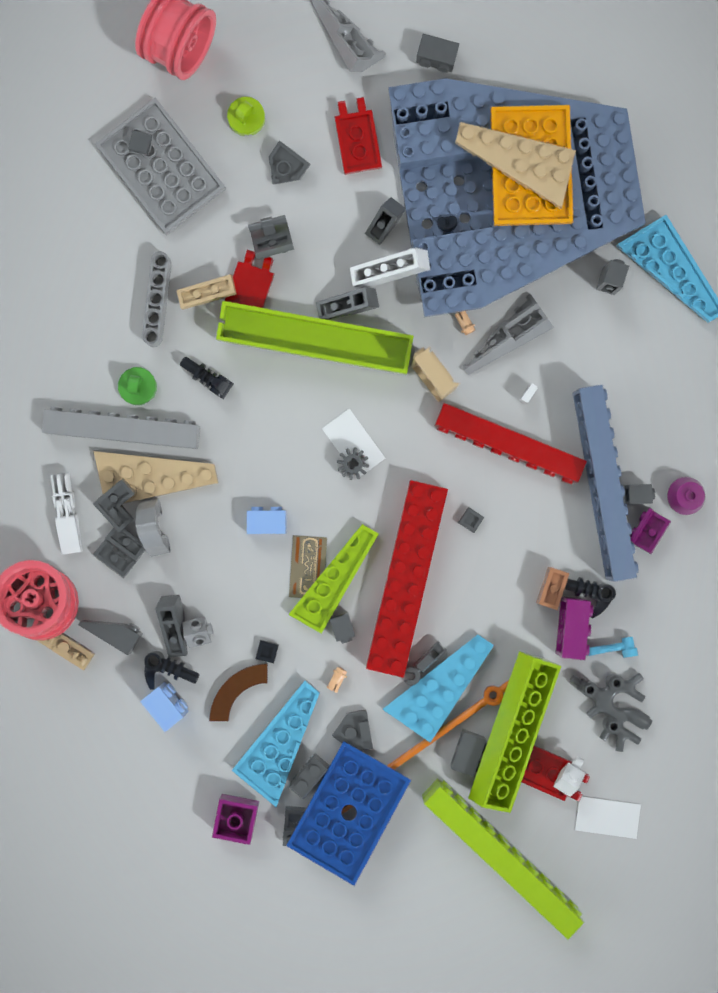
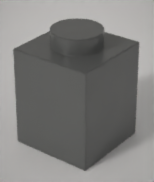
M652 484L625 485V504L653 503L655 489L652 488Z
M349 613L330 618L336 642L341 641L343 644L352 641L355 632Z

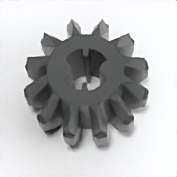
M347 448V457L340 453L344 461L337 460L338 464H343L342 467L338 468V471L345 469L346 471L342 476L345 477L349 472L350 480L353 479V473L356 474L357 479H360L359 471L364 475L367 473L362 469V466L369 467V464H363L362 462L368 460V457L360 458L364 453L363 450L356 455L357 448H353V454ZM352 458L357 459L356 462L358 461L359 463L354 469H350V466H348V461H351Z

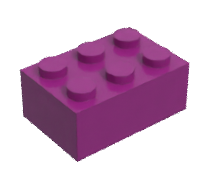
M561 598L555 654L561 658L585 660L586 656L589 655L590 646L587 644V638L591 635V624H589V617L593 615L591 601L580 598Z

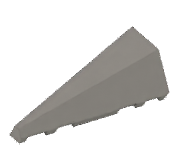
M311 0L350 72H363L385 57L386 53L383 50L378 51L373 47L374 42L371 39L366 40L360 33V29L340 10L335 11L329 5L330 0Z
M531 294L526 296L527 301L521 307L517 306L515 308V314L508 321L505 320L485 341L486 346L480 352L476 351L474 353L475 358L468 365H463L468 375L554 328Z

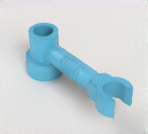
M633 637L621 638V643L590 647L588 656L622 650L623 658L638 656V650L635 648Z

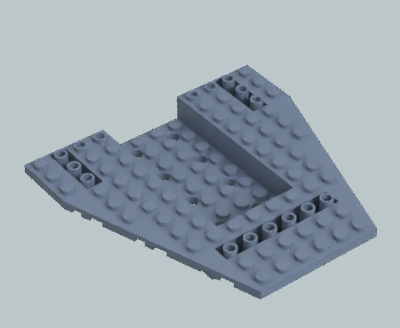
M447 78L388 87L393 135L411 249L419 248L428 251L430 270L416 274L424 317L482 309L490 303L519 290L646 223L627 108ZM570 105L571 149L576 150L572 164L573 223L494 226L492 167L483 159L472 155L455 144L460 122L491 129V107ZM461 177L464 180V184L457 186L453 179ZM424 183L427 188L425 191L420 192L416 189V185ZM467 214L470 217V221L462 223L459 219L460 215ZM455 216L457 218V226L451 232L442 231L437 226V220L440 217ZM430 220L433 226L430 229H425L422 226V222Z

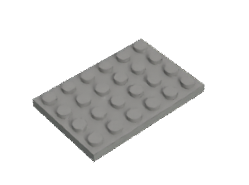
M153 98L95 143L166 235L226 190L224 184L156 98ZM132 131L152 135L148 155L128 150Z

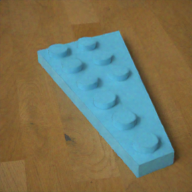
M664 215L616 245L707 323L718 317V297L667 215Z
M476 635L420 679L417 684L411 686L382 710L431 743L494 645L481 636Z
M306 680L232 769L237 776L275 807H277L320 694Z

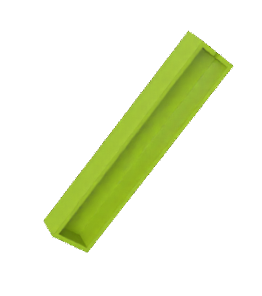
M222 301L220 319L225 321V324L221 322L218 324L217 341L407 375L414 335Z
M437 778L422 794L424 804L569 940L584 924L581 918L582 913L578 909L579 907L571 899L568 901L564 896L565 894L557 886L553 888L549 878L543 873L539 874L536 866L530 860L525 861L522 853L515 846L511 848L508 840L501 833L497 835L490 822L487 820L482 821V818L479 816L480 813L474 807L469 808L465 803L466 800L459 793L455 795L451 790L452 787L445 780L441 782Z

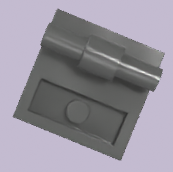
M285 215L272 218V216L260 219V222L248 225L257 259L294 250Z

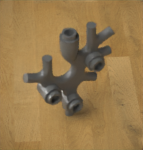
M611 673L606 677V687L597 688L596 684L592 681L585 680L584 678L579 679L573 675L570 682L576 685L582 694L586 697H591L595 702L594 707L586 712L591 719L599 713H604L607 716L603 720L604 730L599 738L607 741L610 734H616L615 751L623 752L626 739L638 745L641 742V738L625 729L623 723L628 721L640 729L647 730L652 724L650 716L634 708L619 709L614 706L613 699L619 693H626L643 702L645 695L635 689V686L644 679L643 676L638 673L632 679L624 681L621 676ZM615 680H618L617 685L613 684ZM591 686L592 690L587 692V688ZM612 723H615L614 728H610Z

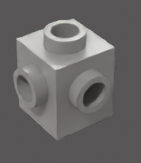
M205 616L182 622L183 635L189 648L212 643L211 634H213V628L211 623H207Z

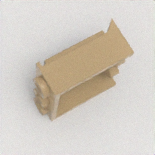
M423 347L414 354L411 367L439 403L455 391L460 383L453 382L454 379L433 351L429 352L430 347L426 350Z

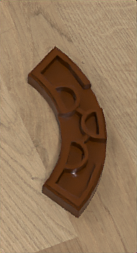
M268 663L252 665L232 675L217 692L211 706L209 721H229L232 705L243 691L258 684L268 683Z

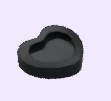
M455 216L440 217L437 220V226L442 231L451 232L457 226V218Z

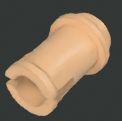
M466 311L455 315L462 328L461 332L465 336L475 331V324H472Z
M340 667L333 670L334 674L327 685L329 690H334L336 693H338L344 678H347V671Z

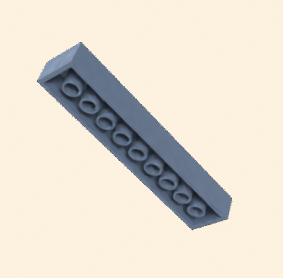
M603 384L579 388L572 394L584 460L587 461L585 467L605 579L616 582L637 578L636 573L639 572V568L633 557L635 546L630 541L632 529L630 523H627L626 518L628 507L623 501V496H625L624 486L620 485L621 468L616 462L618 451L617 447L613 446L612 439H614L615 435L614 429L610 427L609 423L611 412L606 407L605 401L608 399L607 391L603 389Z

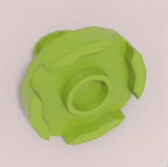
M241 97L231 103L228 108L227 119L235 133L241 136L255 135L265 124V112L258 100L252 97Z

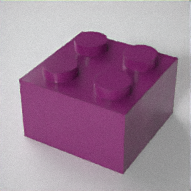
M222 794L218 803L212 838L250 845L260 801Z

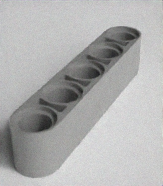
M162 251L154 253L151 258L142 339L150 347L159 346L163 339L172 264L168 255ZM160 258H165V264L162 266H158V260ZM163 277V283L156 285V278ZM158 295L161 296V301L158 304H154L153 298ZM158 314L159 320L151 323V316ZM151 333H156V340L149 342L148 336Z

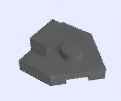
M281 141L277 143L268 156L273 184L301 180L311 165Z
M367 710L348 712L332 736L341 743L345 741L360 751L373 749Z

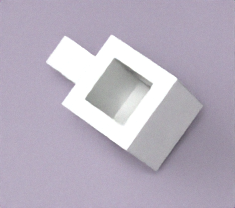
M577 756L571 764L568 763L560 771L553 787L571 797L579 789L586 774L580 770L584 760Z

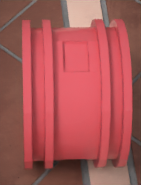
M151 0L137 30L135 41L137 55L152 64L160 63L166 67L169 74L176 76L180 80L188 79L199 68L212 43L216 28L215 12L210 8H206L203 4L197 3L194 5L187 0Z
M37 560L21 561L8 567L0 575V624L10 632L32 640L44 641L64 633L75 620L79 606L78 592L73 582L66 575L49 564ZM44 577L43 585L38 586V580ZM58 589L59 597L56 598L54 590ZM20 603V609L14 612L15 604ZM53 609V615L47 618V611ZM27 619H35L32 627H27Z

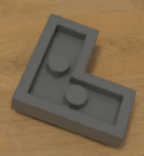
M122 478L94 501L93 505L120 532L134 520L122 504L136 492Z

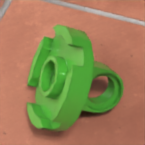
M133 367L121 375L118 381V390L120 396L126 402L132 405H144L154 398L157 392V382L148 370L141 367Z

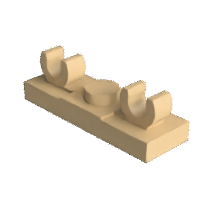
M231 274L177 290L182 310L237 294Z
M63 633L49 640H36L83 671L95 655V653Z

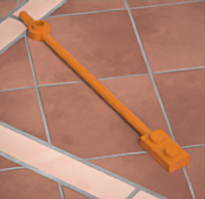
M509 680L499 687L494 685L488 686L484 690V698L442 726L431 743L424 739L387 766L395 770L487 704L492 706L499 705L502 702L503 693L506 691ZM491 692H496L495 698H490ZM353 805L344 806L342 814L351 809Z

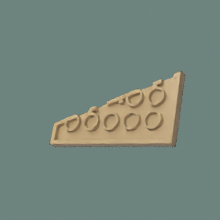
M460 122L456 145L472 155L483 159L491 167L494 166L507 177L526 189L534 191L540 195L539 197L548 200L561 210L576 150Z
M94 451L103 494L122 478L136 492L125 503L219 483L215 464Z

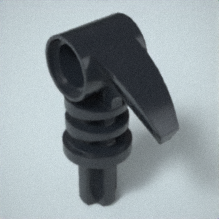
M184 357L180 362L182 368L193 374V380L200 379L201 384L205 382V386L207 388L211 386L209 390L223 400L234 385L233 382L221 374L216 377L217 373L214 372L212 374L210 368L206 370L204 363L198 365L188 357Z
M578 577L577 580L568 579L564 589L575 592V596L578 597L582 593L584 597L589 595L590 598L596 599L597 604L593 608V615L590 618H595L605 611L616 596V590L613 586L604 583L597 585L595 581L590 584V580L584 582L581 577ZM607 587L609 589V595L606 598H603L601 595V591L603 588Z
M152 651L144 659L145 679L150 690L155 689L156 672L164 673L166 671L168 672L167 676L174 675V680H178L180 677L194 684L198 681L200 674L184 667V662L176 664L177 660L172 662L170 657L165 659L160 651ZM152 655L158 657V665H153L150 662Z

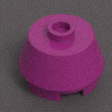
M682 477L675 480L670 485L667 493L668 503L671 508L682 515H691L698 512L704 505L706 497L702 484L691 477Z

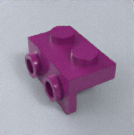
M649 508L648 511L644 510L639 518L641 522L638 527L632 529L630 541L638 548L652 554L671 521Z

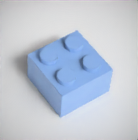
M166 682L162 683L140 701L164 732L189 712L187 703L182 698L179 699L175 694V688Z

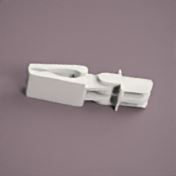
M67 472L65 475L62 473L57 474V478L54 474L50 475L53 496L51 497H53L54 508L57 510L55 522L62 555L82 553L83 547L78 514H75L74 510L75 492H72L70 473Z

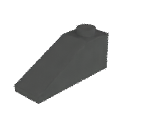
M363 287L316 302L319 318L325 320L379 308L376 289Z
M180 595L161 596L155 610L168 657L187 656V643L183 635L182 622H185L184 609Z
M83 620L78 624L126 655L132 653L143 635L139 631L140 628L132 623L128 625L125 623Z

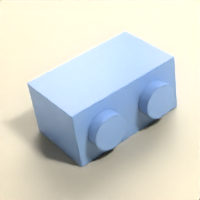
M251 507V511H247V534H287V512L282 511V507H271V511H263V507Z

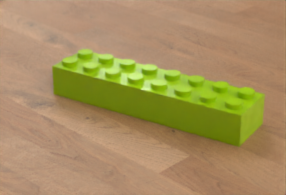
M519 651L468 799L482 808L511 813L561 669L560 665Z

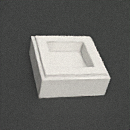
M533 383L530 384L519 401L527 404L538 389L537 386Z

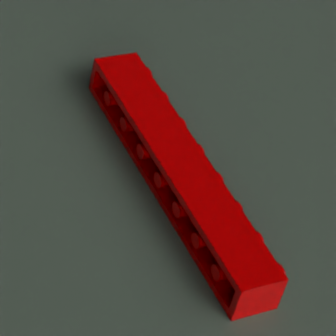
M446 403L442 405L434 425L438 427L437 431L456 434L455 438L461 441L468 439L473 441L472 445L482 449L484 446L488 447L493 454L499 456L505 454L509 456V460L519 463V461L527 463L526 467L537 470V468L544 470L543 474L553 478L555 475L562 478V482L570 485L573 482H579L587 463L586 460Z

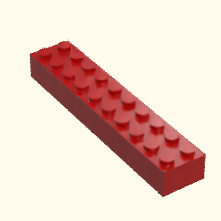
M413 480L409 481L366 663V669L404 678L446 501L447 488Z

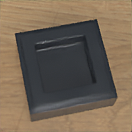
M260 640L255 659L274 664L279 644Z

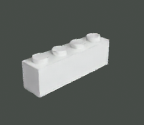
M413 248L350 267L353 287L358 288L373 287L430 270L428 251L419 248Z

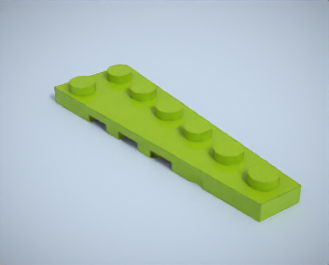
M362 524L295 605L289 615L322 634L379 533Z

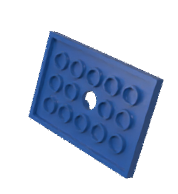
M343 741L286 846L355 886L411 779ZM353 805L356 808L357 815L353 820L343 818L342 809L344 806Z

